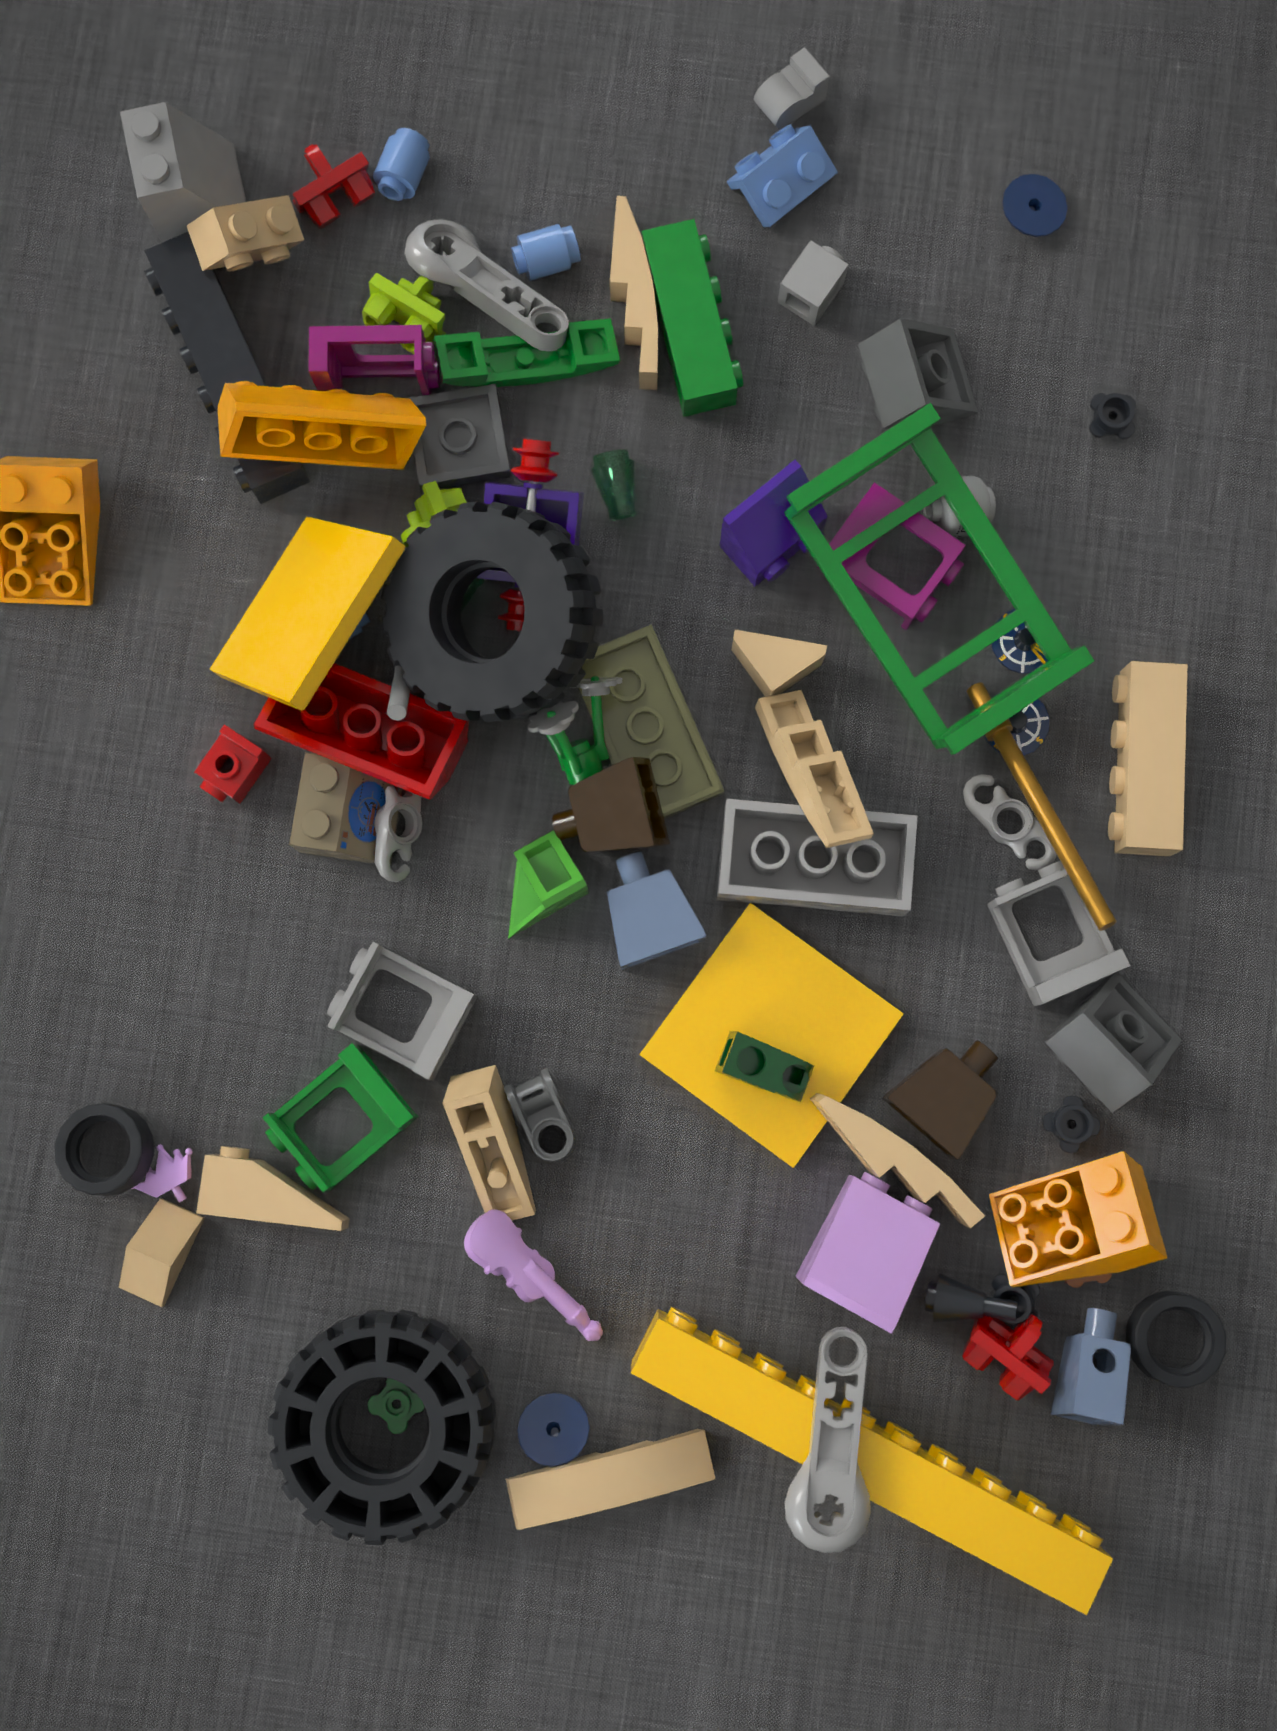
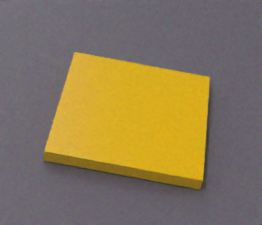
M306 516L209 670L230 682L300 711L305 710L401 557L406 546L393 536Z
M750 903L639 1055L790 1167L794 1168L827 1122L810 1098L819 1093L840 1103L904 1013ZM738 1031L814 1065L801 1102L759 1089L715 1072L729 1032Z

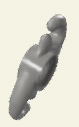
M980 774L966 782L963 789L965 805L989 831V834L995 841L1010 846L1015 855L1021 859L1026 857V847L1029 842L1038 840L1043 843L1046 850L1044 856L1039 859L1030 858L1026 860V866L1030 870H1040L1055 861L1057 854L1039 821L1025 803L1011 799L1003 787L996 786L993 792V800L988 804H982L975 799V791L980 786H992L994 778L991 775ZM1005 810L1015 811L1022 818V830L1016 834L1003 832L997 824L998 814Z
M388 786L385 790V805L377 811L374 820L376 831L374 863L383 878L391 882H399L408 876L410 867L404 864L398 870H392L389 860L394 851L400 854L402 860H410L412 856L411 844L417 840L422 830V817L420 814L421 796L407 790L404 796H400L394 786ZM396 811L401 812L405 818L406 826L401 836H397L391 826L392 816Z

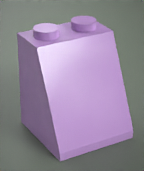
M864 1172L861 1179L849 1175L796 1277L806 1287L892 1334L940 1223L929 1218L933 1209L907 1195L902 1203L887 1195L886 1193L890 1185L873 1175Z

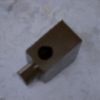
M627 758L570 786L568 794L572 809L554 813L552 817L556 836L560 840L579 836L581 848L584 852L657 847L670 844L649 758Z
M978 1040L972 1044L960 1059L947 1048L940 1049L887 1092L882 1099L950 1159L958 1160L998 1094L994 1088L982 1079L998 1060V1057Z

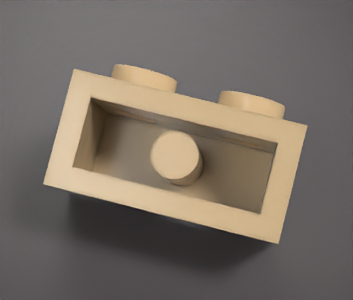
M289 195L213 207L187 225L202 271L226 267L227 271H236L252 265L254 261L263 260L265 264L280 262L291 256L289 249L304 241Z

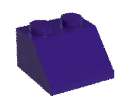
M793 460L733 509L722 521L720 548L754 587L765 578L768 582L777 579L789 567L790 563L787 560L799 550L804 554L809 552L784 513L791 506L786 496L809 482L802 466L796 460ZM820 503L808 512L823 536H825L822 531L825 528L828 515Z

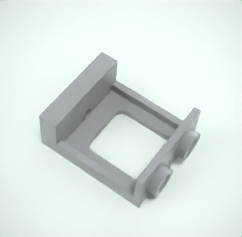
M1061 861L1038 870L1041 879L1028 885H1024L1022 878H1019L996 888L998 898L987 903L1033 1006L1049 1002L1130 966L1123 949L1114 951L1106 931H1099ZM1056 886L1063 892L1083 939L1081 944L1045 961H1037L1032 956L1012 912V906L1020 899L1048 887Z
M372 942L368 950L361 948L356 955L349 971L354 977L346 992L340 989L331 1001L327 1015L332 1018L327 1027L353 1038L412 1069L413 1072L434 1081L478 997ZM379 970H386L427 991L432 997V1003L416 1034L407 1043L400 1042L360 1021L356 1016V1008L374 974Z

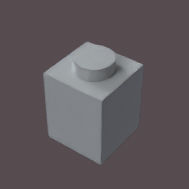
M810 240L780 283L777 303L815 326L844 285L849 264L844 262L842 256L829 246L821 247Z

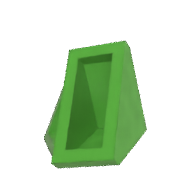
M554 830L514 852L517 862L508 939L589 894L585 880Z

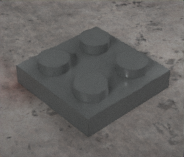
M495 384L410 398L426 417V427L414 448L421 491H423V484L434 481L437 482L439 488L511 476Z

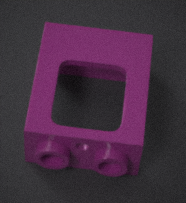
M422 325L309 326V373L317 391L342 389L343 378L417 377L422 396L432 394V388L440 387V370L438 361L435 360L434 343L426 342ZM414 343V355H360L356 352L354 344Z
M874 482L829 543L830 547L834 551L905 503ZM916 513L900 525L942 554L943 561L919 594H908L867 565L866 556L880 538L841 562L855 585L904 618L901 627L905 630L909 628L914 619L921 623L924 622L938 602L932 596L941 582L949 587L964 566V563L958 559L966 545L920 513Z

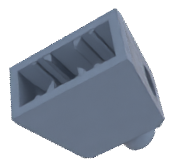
M641 851L626 855L615 861L624 885L607 891L621 970L705 941V931L670 870L650 875Z
M1087 1308L1084 1333L1066 1337L1051 1415L1096 1426L1123 1425L1131 1347L1128 1343L1113 1340L1117 1318L1116 1313L1103 1309ZM1093 1356L1096 1358L1097 1368H1095L1093 1364Z

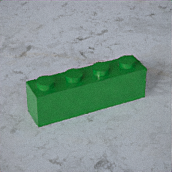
M695 219L641 231L653 280L656 310L683 417L736 405L738 388L744 385L739 361H731L727 346L733 344L732 333L728 318L720 319L716 304L722 303V296L717 276L709 277L706 263L711 262V252L706 234L698 235Z

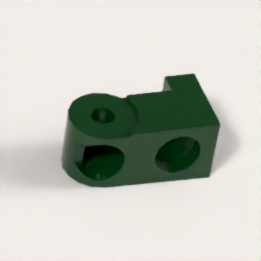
M730 1031L715 1072L759 1089L801 1102L814 1065L743 1033Z

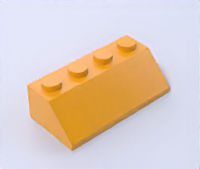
M239 381L234 384H224L217 406L220 456L230 458L403 470L426 427V417L410 398H398L388 393L363 395L351 394L342 389L316 391L304 390L296 385L269 387L257 386L249 381Z

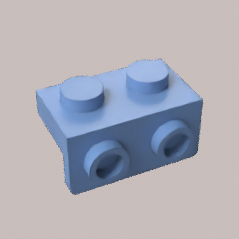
M790 124L783 127L769 138L771 146L760 155L758 152H753L739 161L734 167L737 173L727 180L731 190L740 189L763 227H771L838 173L811 125L793 128Z

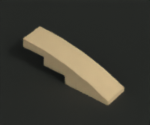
M617 196L610 272V299L616 302H626L625 345L641 346L639 389L657 390L658 322L653 280L643 240L626 196Z
M802 690L758 698L755 709L771 749L800 807L825 847L829 848L872 838L874 835L842 751L833 752L821 720L813 721Z
M816 1093L810 1098L869 1173L880 1178L891 1169L914 1198L926 1203L936 1194L955 1219L969 1228H972L985 1217L957 1184L914 1146L870 1117L825 1095Z
M695 1429L654 1442L646 1440L603 1454L594 1452L575 1458L564 1465L547 1466L507 1478L506 1483L516 1529L520 1530L674 1492L714 1480L715 1474L705 1430Z

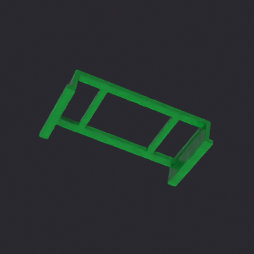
M930 402L787 495L786 498L791 506L784 513L936 749L947 747L951 755H955L1095 660L1085 645L1071 649L931 430V427L941 418ZM911 445L935 484L833 551L808 511ZM943 496L1010 600L1015 611L914 677L841 562ZM1024 622L1048 661L947 728L922 689Z

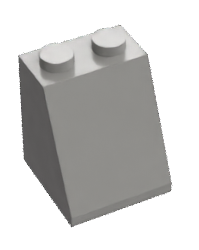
M167 102L120 111L137 198L162 243L188 232L187 225L213 207L246 202L237 154L233 143Z

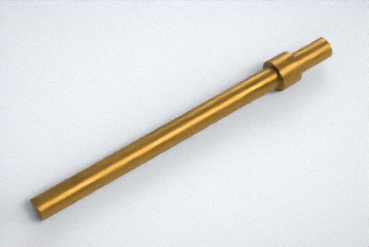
M982 682L972 685L966 691L975 708L991 699ZM1009 719L986 733L985 736L988 741L995 742L1099 931L1108 929L1116 924L1117 921L1010 731L1013 729V726Z

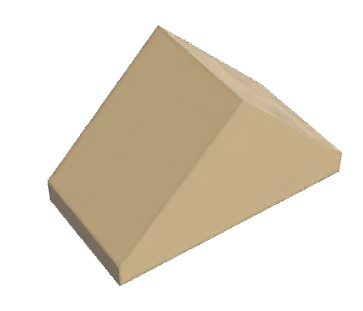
M735 630L731 650L764 696L768 697L781 694L820 667L826 655L827 645Z
M163 1198L159 1199L126 1246L119 1288L160 1307H164L205 1217Z

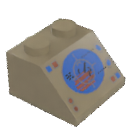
M305 752L289 845L299 853L374 863L376 845L375 816L380 807L385 805L386 788L394 785L318 754ZM394 786L397 793L402 796L403 789ZM399 811L394 813L391 820V826L395 834L397 832ZM392 853V855H391V857H390V860H389L390 866H391V862H392L393 853Z

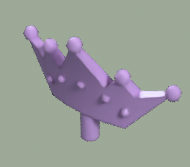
M160 1144L157 1146L159 1152L156 1171L150 1167L145 1181L138 1183V1185L131 1189L135 1188L155 1198L172 1190L180 1203L187 1198L180 1184L191 1178L192 1149L187 1148L184 1157L179 1149H175L173 1151L175 1155L173 1159L164 1150L163 1145Z

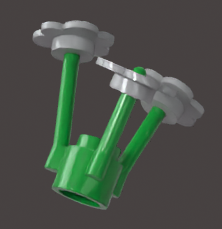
M593 676L582 679L577 687H569L582 688V696H591L594 745L589 744L588 738L570 742L565 733V729L575 718L574 713L579 709L576 701L565 703L560 701L552 708H541L537 711L536 715L529 717L531 722L527 726L531 733L539 731L541 734L546 735L558 757L562 771H565L570 785H574L602 771L601 761L609 758L604 741L601 695L610 694L609 686L621 684L622 678Z

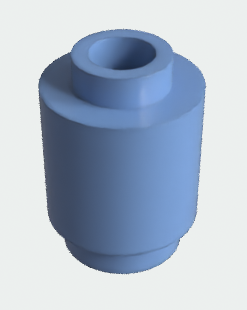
M399 128L394 135L388 138L373 173V180L378 186L380 193L385 197L401 201L402 199L412 198L415 195L430 158L428 152L429 142L423 135L409 128Z
M559 224L518 235V246L511 247L518 274L526 273L529 281L570 270L571 264L581 261L578 243L571 225L561 228Z

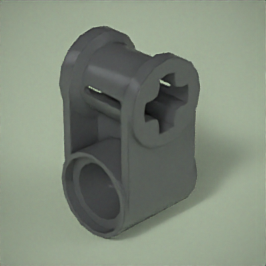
M548 1067L541 1069L539 1076L514 1087L511 1084L504 1086L512 1110L519 1124L523 1126L536 1155L551 1162L563 1161L571 1156L576 1146L575 1132L565 1112L564 1102ZM544 1091L542 1094L525 1101V1099ZM549 1127H560L566 1134V1145L558 1153H547L541 1145L542 1134Z

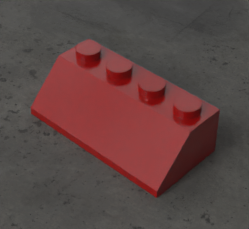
M334 663L305 710L300 711L268 697L254 723V729L431 800L450 780L468 743L469 721L454 718L450 711H438L426 704L424 699L412 694L409 696L405 718L393 720L387 714L392 686Z

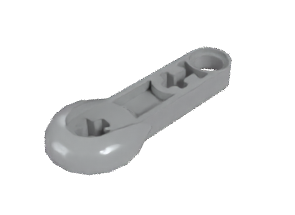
M428 220L418 225L410 233L406 241L404 254L408 264L418 274L432 281L454 286L455 292L528 344L541 351H556L563 346L569 323L567 315L559 307L483 255L475 237L464 226L450 220ZM539 323H550L559 331L551 334L544 333L536 325Z
M835 1327L829 1330L821 1340L818 1354L809 1455L790 1484L784 1502L786 1521L793 1535L807 1548L822 1553L841 1552L856 1544L865 1533L871 1515L870 1495L857 1463L867 1348L861 1336L853 1329L847 1327ZM839 1337L851 1338L857 1345L856 1358L852 1363L845 1366L833 1363L829 1357L830 1344ZM827 1371L840 1376L856 1374L854 1383L844 1380L843 1395L847 1400L852 1401L851 1408H842L841 1415L838 1417H834L831 1408L824 1405L825 1398H834L836 1390L835 1379L825 1380ZM825 1495L835 1496L833 1498L835 1504H842L841 1512H833L830 1521L821 1520L820 1511L814 1513V1505L823 1503Z

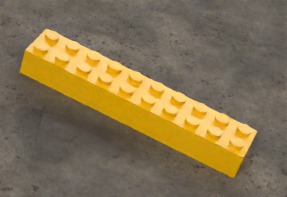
M671 1306L668 1313L657 1309L632 1359L631 1374L803 1465L809 1455L816 1381L801 1375L798 1382L785 1376L787 1372L782 1369L783 1365L760 1352H757L754 1359L741 1352L742 1348L739 1346L740 1342L714 1329L711 1336L697 1329V1320L675 1307ZM825 1398L824 1405L831 1408L834 1417L840 1416L842 1408H851L852 1401L844 1398L841 1405L829 1398ZM862 1406L857 1463L870 1495V1501L1085 1615L1088 1614L1113 1560L1100 1546L1103 1540L1101 1537L1091 1532L1089 1526L1065 1513L1061 1521L1056 1519L1057 1514L1047 1509V1505L1024 1491L1020 1490L1017 1497L1010 1495L1012 1491L1002 1485L1003 1481L978 1467L975 1468L973 1474L965 1471L966 1466L958 1462V1457L937 1445L932 1444L929 1451L921 1448V1442L913 1438L914 1434L891 1421L887 1422L885 1428L876 1424V1419L870 1415L871 1412Z

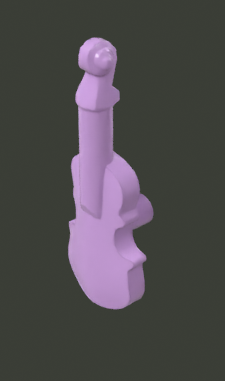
M490 1210L473 1222L466 1233L464 1247L468 1257L482 1266L485 1274L503 1275L507 1281V1287L514 1289L518 1297L524 1302H532L544 1297L566 1318L565 1322L567 1324L576 1326L587 1341H598L601 1338L603 1330L600 1322L590 1320L585 1307L577 1303L555 1282V1271L552 1264L541 1257L537 1250L530 1249L523 1242L521 1228L516 1227L504 1212Z

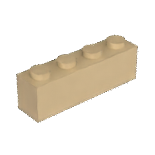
M1131 661L1120 671V675H1115L1112 699L1114 703H1119L1118 720H1114L1112 725L1111 746L1118 749L1117 766H1113L1111 769L1109 788L1111 794H1116V812L1110 814L1108 822L1109 839L1115 840L1114 853L1172 856L1183 850L1188 664Z

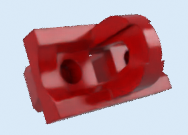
M311 144L304 149L306 153L304 156L317 179L292 194L294 197L292 202L298 212L305 211L319 229L326 227L340 217V213L329 195L340 188L344 189L354 207L360 206L374 197L375 190L367 174L369 163L362 151L332 169L316 144Z
M1030 1314L1026 1320L1019 1323L1012 1330L998 1318L984 1316L983 1319H974L971 1336L964 1347L962 1355L964 1361L976 1370L984 1371L994 1358L1007 1368L1000 1375L999 1385L1003 1391L1016 1401L1021 1400L1033 1389L1042 1394L1051 1385V1379L1048 1376L1054 1361L1034 1346L1042 1333L1040 1332L1043 1325L1042 1320Z

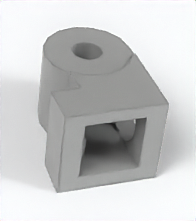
M804 47L790 58V64L769 77L758 88L754 96V102L774 126L781 129L790 125L826 100L830 76Z

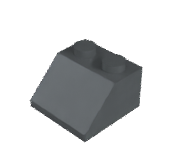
M898 319L858 344L863 359L862 369L869 380L875 400V413L883 429L892 428L930 402L941 418L933 426L970 417L978 413L953 329Z
M1115 972L1058 1025L1045 1043L1053 1050L1056 1058L1062 1064L1068 1066L1087 1086L1091 1095L1101 1101L1113 1113L1153 1084L1182 1040L1130 985Z

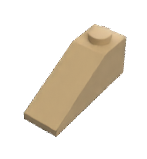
M496 1065L451 1076L443 1100V1106L484 1212L500 1210L511 1220L535 1215L536 1208L512 1108Z
M221 1146L220 1154L205 1155L196 1214L337 1231L348 1229L350 1220L348 1217L264 1160L249 1158L250 1149Z

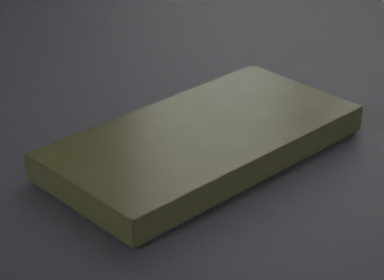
M652 624L598 646L594 659H586L581 667L586 673L583 679L593 676L622 678L621 684L609 686L610 694L601 695L604 741L611 766L630 757L649 758L664 819L723 795L725 792ZM578 688L582 696V688ZM582 696L592 719L591 696Z

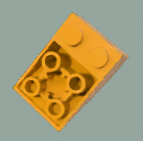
M6 456L0 459V602L85 606L93 604L100 517L97 459Z
M1124 1151L989 1194L1011 1287L1122 1272L1168 1258L1143 1168Z

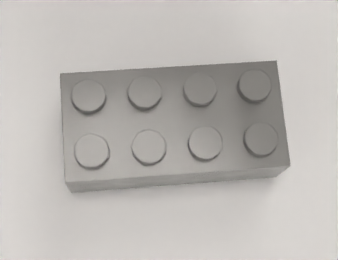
M727 799L724 808L717 900L904 916L911 911L918 815L865 811L874 833L872 838L826 848L800 805Z

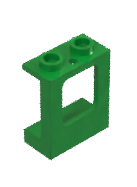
M351 1043L338 1054L340 1059L275 1113H267L263 1117L270 1127L265 1131L269 1140L281 1153H285L287 1150L290 1151L300 1164L295 1168L297 1174L313 1191L317 1187L322 1192L334 1189L419 1117L359 1044ZM342 1087L349 1092L371 1119L373 1128L367 1136L330 1166H325L320 1163L295 1131V1124L332 1091Z

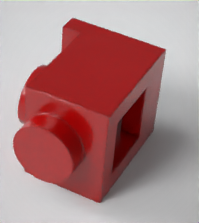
M224 724L219 731L221 733L194 773L204 779L199 787L223 803L226 797L229 796L238 803H241L272 758L261 748ZM228 758L233 759V769L228 773H221L220 769Z

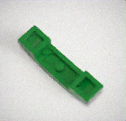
M611 318L569 322L565 343L556 351L549 352L541 351L531 346L517 335L481 339L480 332L478 331L434 336L433 339L442 383L458 386L478 387L495 384L496 387L545 383L589 374L615 366L620 362Z

